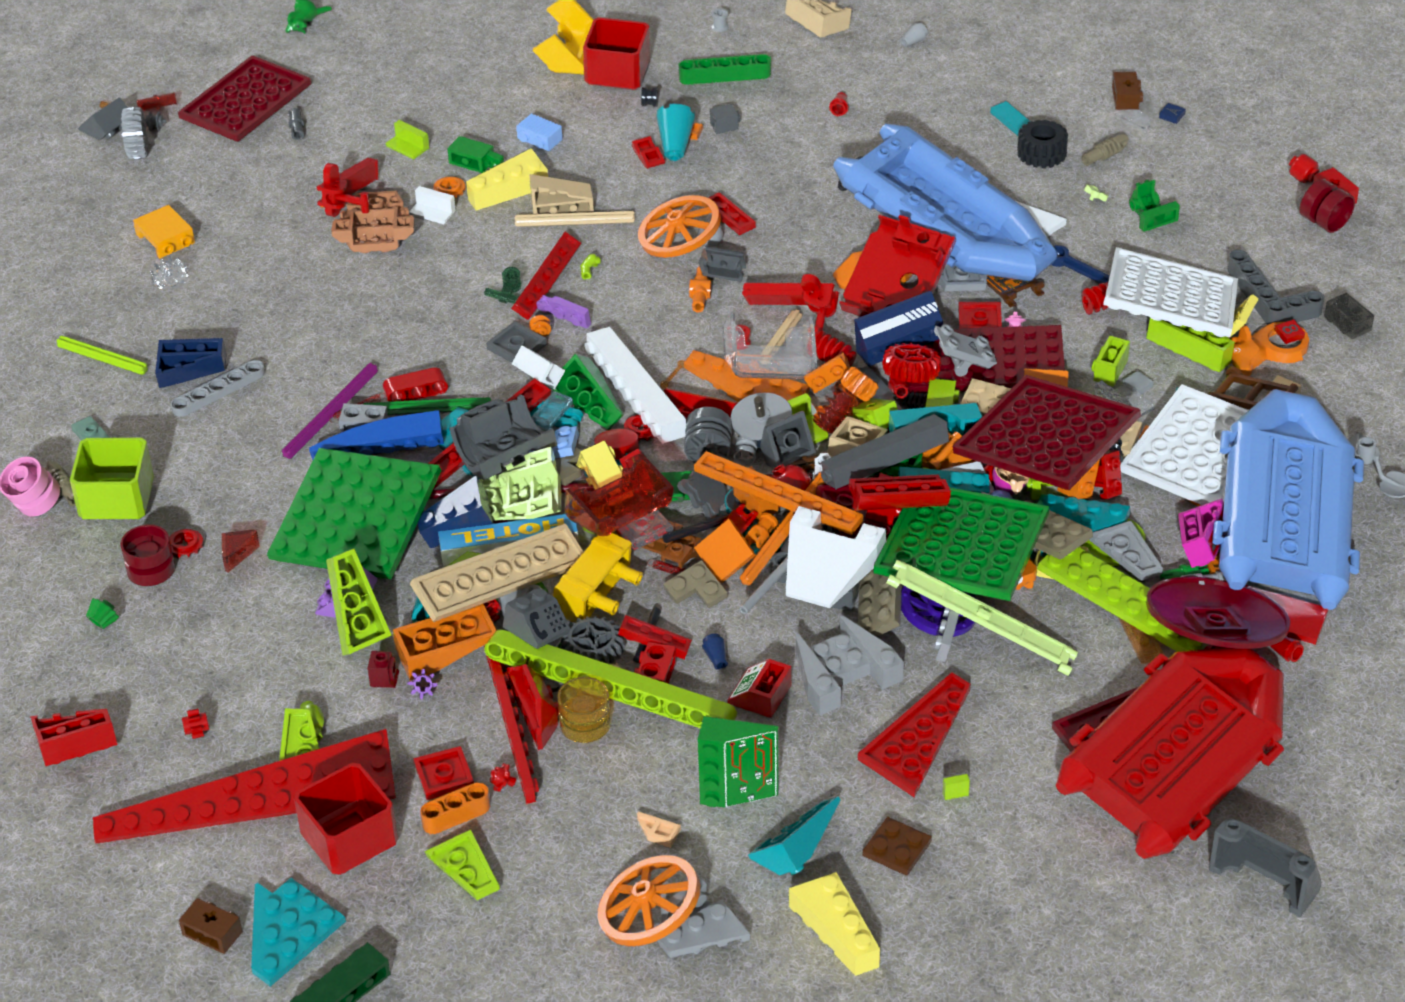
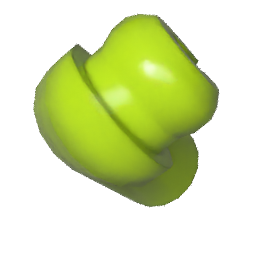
M596 254L588 255L581 263L582 279H590L591 267H598V264H600L601 259Z

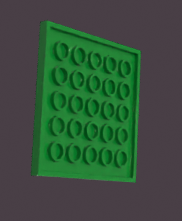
M319 448L267 552L268 558L280 562L328 569L327 559L347 550L355 549L362 567L375 577L392 579L441 473L440 466Z
M949 487L951 495L947 506L902 509L873 566L874 574L887 577L892 575L895 577L898 570L894 569L893 566L896 560H899L959 591L1011 601L1049 515V506Z

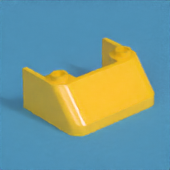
M558 0L547 7L546 10L559 22L557 32L566 43L564 44L554 34L534 47L532 51L547 65L549 70L555 73L584 75L583 45L594 19L575 0Z

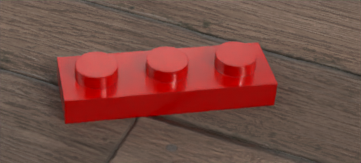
M720 192L708 197L716 203L721 215V221L739 236L756 228V221Z
M625 615L618 635L646 646L648 642L676 646V658L678 657L685 660L692 641L628 615Z

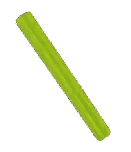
M63 335L56 340L59 348L140 375H144L148 371L147 363Z

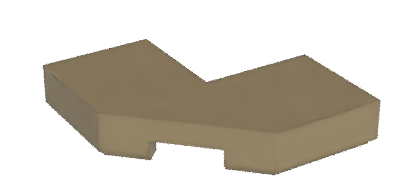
M576 447L574 455L555 458L556 469L560 475L561 484L564 486L582 476L581 469L574 466L577 464L580 452L582 451Z

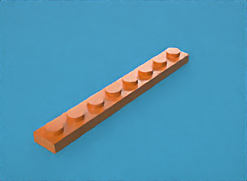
M706 451L694 464V471L793 512H796L799 506L819 511L822 524L852 535L863 522V514L710 452Z

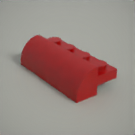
M939 474L849 479L848 486L853 497V509L855 511L947 506L951 495L946 479H941Z

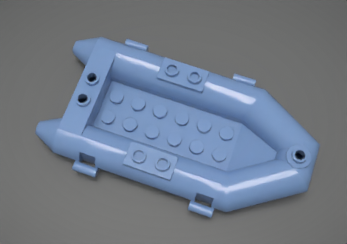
M884 124L879 132L884 141L882 144L861 159L839 157L833 164L843 187L855 195L854 198L870 210L874 208L885 217L898 221L899 215L910 218L911 224L940 232V234L954 236L956 244L947 262V265L950 267L956 266L961 271L967 273L1032 281L1057 259L1055 248L1025 207L990 184L988 178L958 157L954 159L908 126Z
M1274 389L1234 422L1230 427V431L1221 432L1220 453H1228L1223 521L1214 522L1212 543L1215 545L1221 544L1219 568L1231 589L1241 590L1248 581L1315 595L1324 609L1333 610L1349 590L1350 573H1359L1360 552L1351 549L1354 481L1357 483L1363 481L1364 461L1355 458V448L1315 397Z

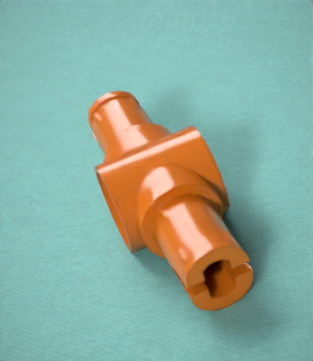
M700 266L697 268L696 277L693 280L690 279L689 297L693 299L692 309L695 312H702L707 298H711V280L708 279V276H703Z

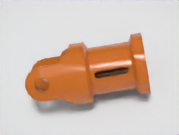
M762 513L757 525L752 526L745 536L749 546L752 543H756L757 548H762L769 539L771 531L777 528L778 520L770 513Z

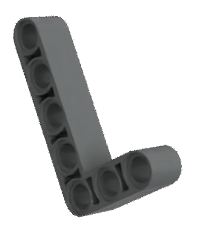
M1233 250L1230 252L1228 273L1231 277L1238 278L1237 285L1247 298L1250 295L1258 298L1254 308L1267 325L1274 322H1287L1293 319L1296 322H1301L1321 316L1324 303V295L1321 292L1308 291L1281 298L1245 251Z

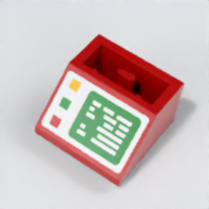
M767 659L748 667L728 698L727 703L772 718L791 687V666Z

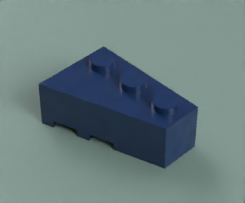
M474 476L422 512L418 521V527L430 548L440 546L439 531L493 524L487 491L477 476Z

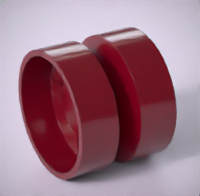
M1320 179L1313 183L1304 194L1300 203V214L1312 223H1316L1325 231L1334 233L1341 229L1350 219L1355 207V198L1344 190L1338 189L1337 186L1329 181Z
M148 524L134 527L124 534L120 546L127 576L130 581L140 586H154L165 582L172 576L175 570V563L169 535L165 529L157 525Z

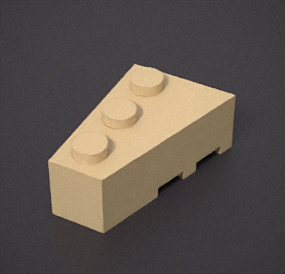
M787 0L785 14L815 33L818 37H826L849 28L852 9L848 7L845 10L836 7L837 3L832 1L829 4L821 0Z

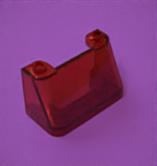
M641 452L632 457L634 464L629 470L627 468L622 469L621 478L590 493L585 488L580 490L576 485L566 489L565 514L572 522L594 534L608 536L614 531L662 507L668 506L672 501L674 487Z

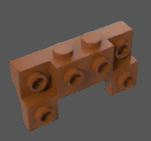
M623 511L617 520L612 518L604 528L626 540L630 537L632 544L661 554V561L665 562L666 559L677 562L680 568L691 558L698 557L694 547L704 540L690 535L665 543L662 538L663 535L682 529L683 525L644 511L642 513L646 516L642 518L633 514L637 520L628 523L624 517L632 513ZM654 517L655 520L650 521L649 518ZM645 521L650 527L640 530L636 524ZM625 526L630 532L620 535L616 529ZM662 526L666 532L657 535L652 529ZM644 533L646 537L641 538L639 535ZM654 537L655 541L651 542L649 539Z

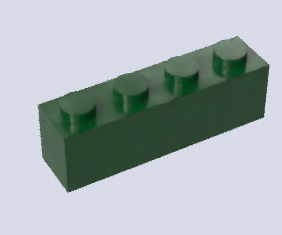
M367 942L361 948L354 950L340 964H336L322 978L315 980L300 995L293 997L290 1002H357L391 975L389 960Z

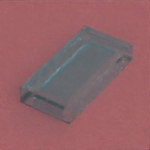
M553 391L532 415V419L536 425L549 430L573 404V399Z

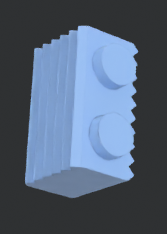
M532 113L516 126L517 138L522 142L535 145L539 149L542 148L550 151L562 141L561 125L545 120V118L542 119V117L539 118V116Z

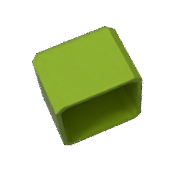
M85 438L79 442L70 477V484L79 517L82 519H141L145 516L154 479L146 440L143 438Z

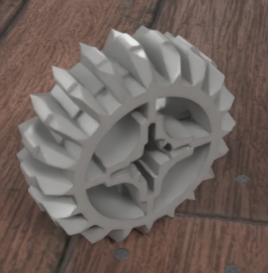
M132 106L124 108L121 114V125L126 155L129 159L145 158L148 151V139L144 112L141 107Z

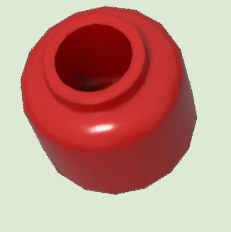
M1301 154L1298 157L1294 156L1289 162L1290 175L1301 183H1311L1314 180V175L1320 172L1318 162L1307 154Z

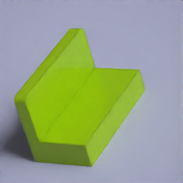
M401 120L394 123L395 137L386 142L387 147L411 159L417 158L429 149L428 133Z

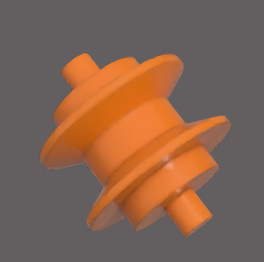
M537 315L530 320V330L543 337L550 334L551 326L548 317Z

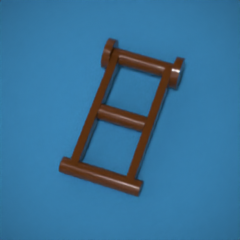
M1230 366L1226 370L1227 377L1215 392H1208L1207 394L1250 410L1258 403L1254 400L1263 389L1269 391L1278 389L1296 393L1299 388L1294 383L1288 386L1245 376L1237 367ZM1233 382L1253 386L1244 399L1224 394Z

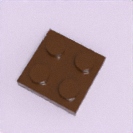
M887 816L863 849L862 856L908 876L932 842V836Z

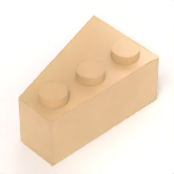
M529 174L533 214L594 212L593 196L589 183Z

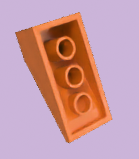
M480 604L435 622L429 618L393 629L396 652L409 680L412 681L414 679L412 672L419 675L421 670L425 669L426 676L431 673L434 674L485 645L497 630L484 604Z

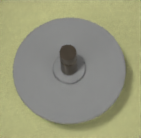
M773 393L752 394L743 398L733 408L731 413L732 427L740 436L750 440H757V447L761 448L760 443L764 427L791 416L792 409L789 403L779 395Z

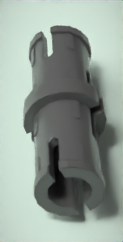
M292 108V111L289 110L288 112L290 117L288 125L291 128V136L294 140H299L301 135L303 139L304 122L301 120V111L298 108Z

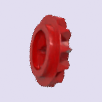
M641 415L632 416L625 421L624 429L636 432L638 442L643 438L648 441L649 437L655 438L650 427L642 422ZM643 425V430H638Z
M181 529L169 536L171 551L173 555L177 554L179 558L183 555L190 557L191 553L198 554V549L203 548L202 535L196 530ZM183 540L187 542V546H183Z

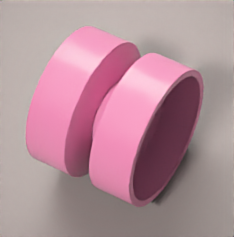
M21 457L12 461L0 475V491L27 516L34 517L46 513L55 505L59 498L60 485L58 481L33 457Z

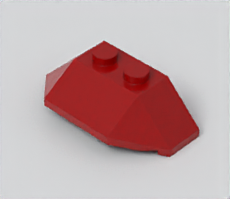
M527 664L507 668L510 689L513 691L514 698L537 749L541 750L558 726L557 716L561 715L557 701H552L553 694L550 686L545 685L542 677Z

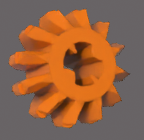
M850 367L841 379V384L863 401H869L873 398L879 388L874 380L856 367Z

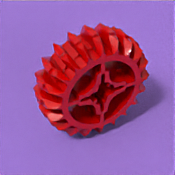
M902 343V345L895 344L885 350L882 365L885 374L889 375L890 378H896V381L921 384L922 382L928 383L930 380H935L938 377L941 368V357L938 352L927 346Z

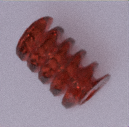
M841 384L838 387L842 392H833L836 399H827L831 406H822L826 412H817L820 420L812 418L818 427L831 434L842 423V420L848 416L847 413L851 414L854 411L852 406L857 407L859 405L856 396Z

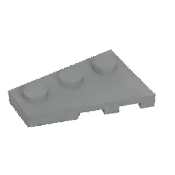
M1132 521L1093 532V537L1089 539L1141 581L1162 574L1163 567Z
M721 899L690 915L676 930L657 942L666 954L672 958L699 952L703 947L716 944L717 947L727 946V942L739 939L741 942L750 941V933Z

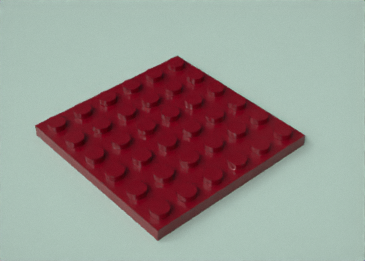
M1025 375L953 445V453L1069 491L1141 417V409Z

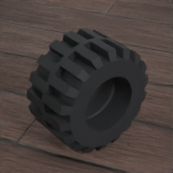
M1035 120L1034 122L1030 121L1028 124H1024L1018 133V158L1022 162H1026V165H1033L1035 168L1038 166L1041 168L1049 166L1051 168L1054 167V164L1058 166L1065 160L1067 155V130L1061 124L1048 120Z

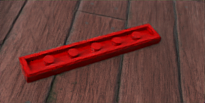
M565 231L511 309L526 320H529L537 309L536 302L543 295L546 296L581 245V242Z

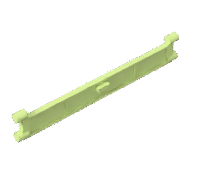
M896 560L893 568L898 570L895 577L889 576L887 584L895 588L902 584L1059 664L1057 671L1069 676L1072 667L1067 665L1069 658L1074 660L1078 654L1073 648L905 562Z

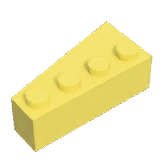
M531 148L466 181L468 200L475 210H479L530 194L529 174L548 177V170Z
M837 872L789 888V907L791 910L801 916L803 922L819 935V939L834 951V954L855 976L879 968L880 948Z

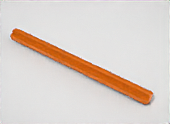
M821 472L817 474L805 490L806 492L816 495L817 485H827L821 477ZM789 511L741 574L740 580L742 584L750 586L788 537L790 521L795 512Z

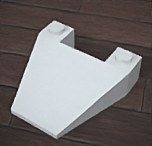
M799 506L790 521L786 596L831 608L873 569L886 542V529L864 523L856 539L847 538L822 531L821 513Z

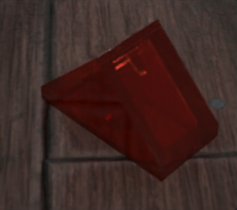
M256 530L221 533L222 558L225 571L229 573L260 547Z

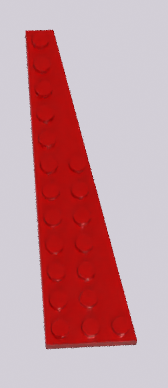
M387 728L93 817L94 841L97 844L296 814L294 797L297 791L350 763L361 764L389 799H396Z

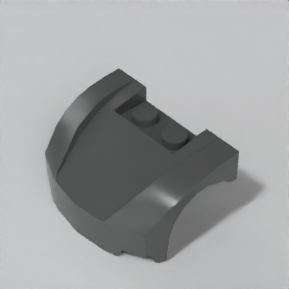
M519 395L517 400L504 402L503 399L499 398L479 405L457 418V425L450 427L451 436L461 460L474 475L483 481L502 472L500 464L511 461V458L526 454L530 449L538 451L557 446L554 429L551 428L544 432L535 424L523 395Z

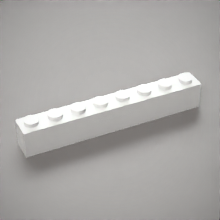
M610 326L587 333V342L585 343L587 354L591 355L596 365L603 369L605 376L611 379L614 387L622 393L624 400L631 404L633 411L641 415L642 422L650 427L653 436L657 437L662 444L685 437L686 419Z

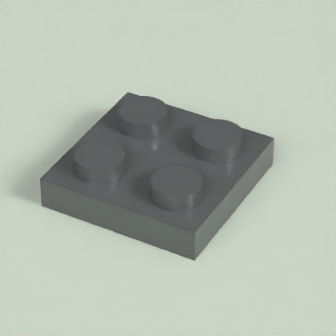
M514 321L489 340L486 345L487 350L512 363L521 346L538 352L547 345L545 337Z

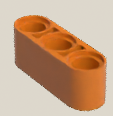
M473 783L425 803L420 810L423 830L429 834H437L485 814L490 809L488 787L483 783Z

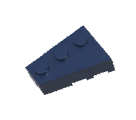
M223 338L159 340L155 369L159 388L225 371L227 353Z

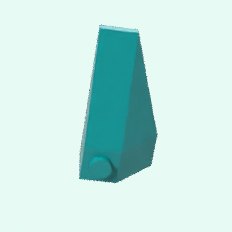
M839 796L822 801L801 815L799 821L781 829L782 834L762 842L748 854L749 858L778 875L789 872L791 875L802 871L805 868L803 864L812 857L841 801Z

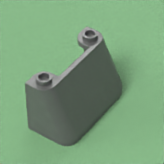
M1236 819L1224 820L1215 830L1209 870L1218 875H1221L1227 869H1233L1234 872L1238 873L1245 865L1287 887L1284 892V898L1290 900L1289 912L1301 918L1321 889V877L1314 860L1306 854Z

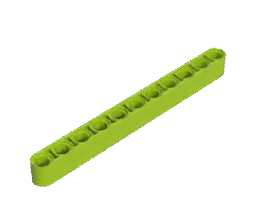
M497 630L484 647L485 654L492 660L510 666L527 664L540 676L701 728L703 716L735 720L737 717L736 709L728 703L548 644L536 649L506 630Z

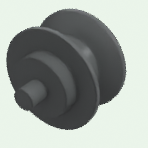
M149 111L145 119L146 126L150 131L153 127H157L158 131H160L164 123H167V120L163 118L160 111L157 112V115H153Z

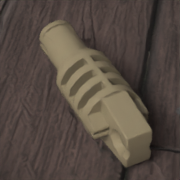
M1123 133L1095 145L1092 151L1082 155L1083 164L1089 166L1098 160H1106L1121 152L1127 146L1129 137Z
M48 461L45 469L58 481L60 496H64L70 506H76L70 484V476L56 461Z

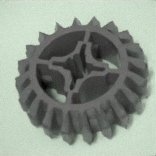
M597 615L594 618L586 616L584 620L577 618L576 623L570 622L569 624L570 633L561 638V649L606 664L615 665L617 659H621L625 648L624 637L618 635L620 626L615 625L614 620L608 621L606 616L602 619H599Z

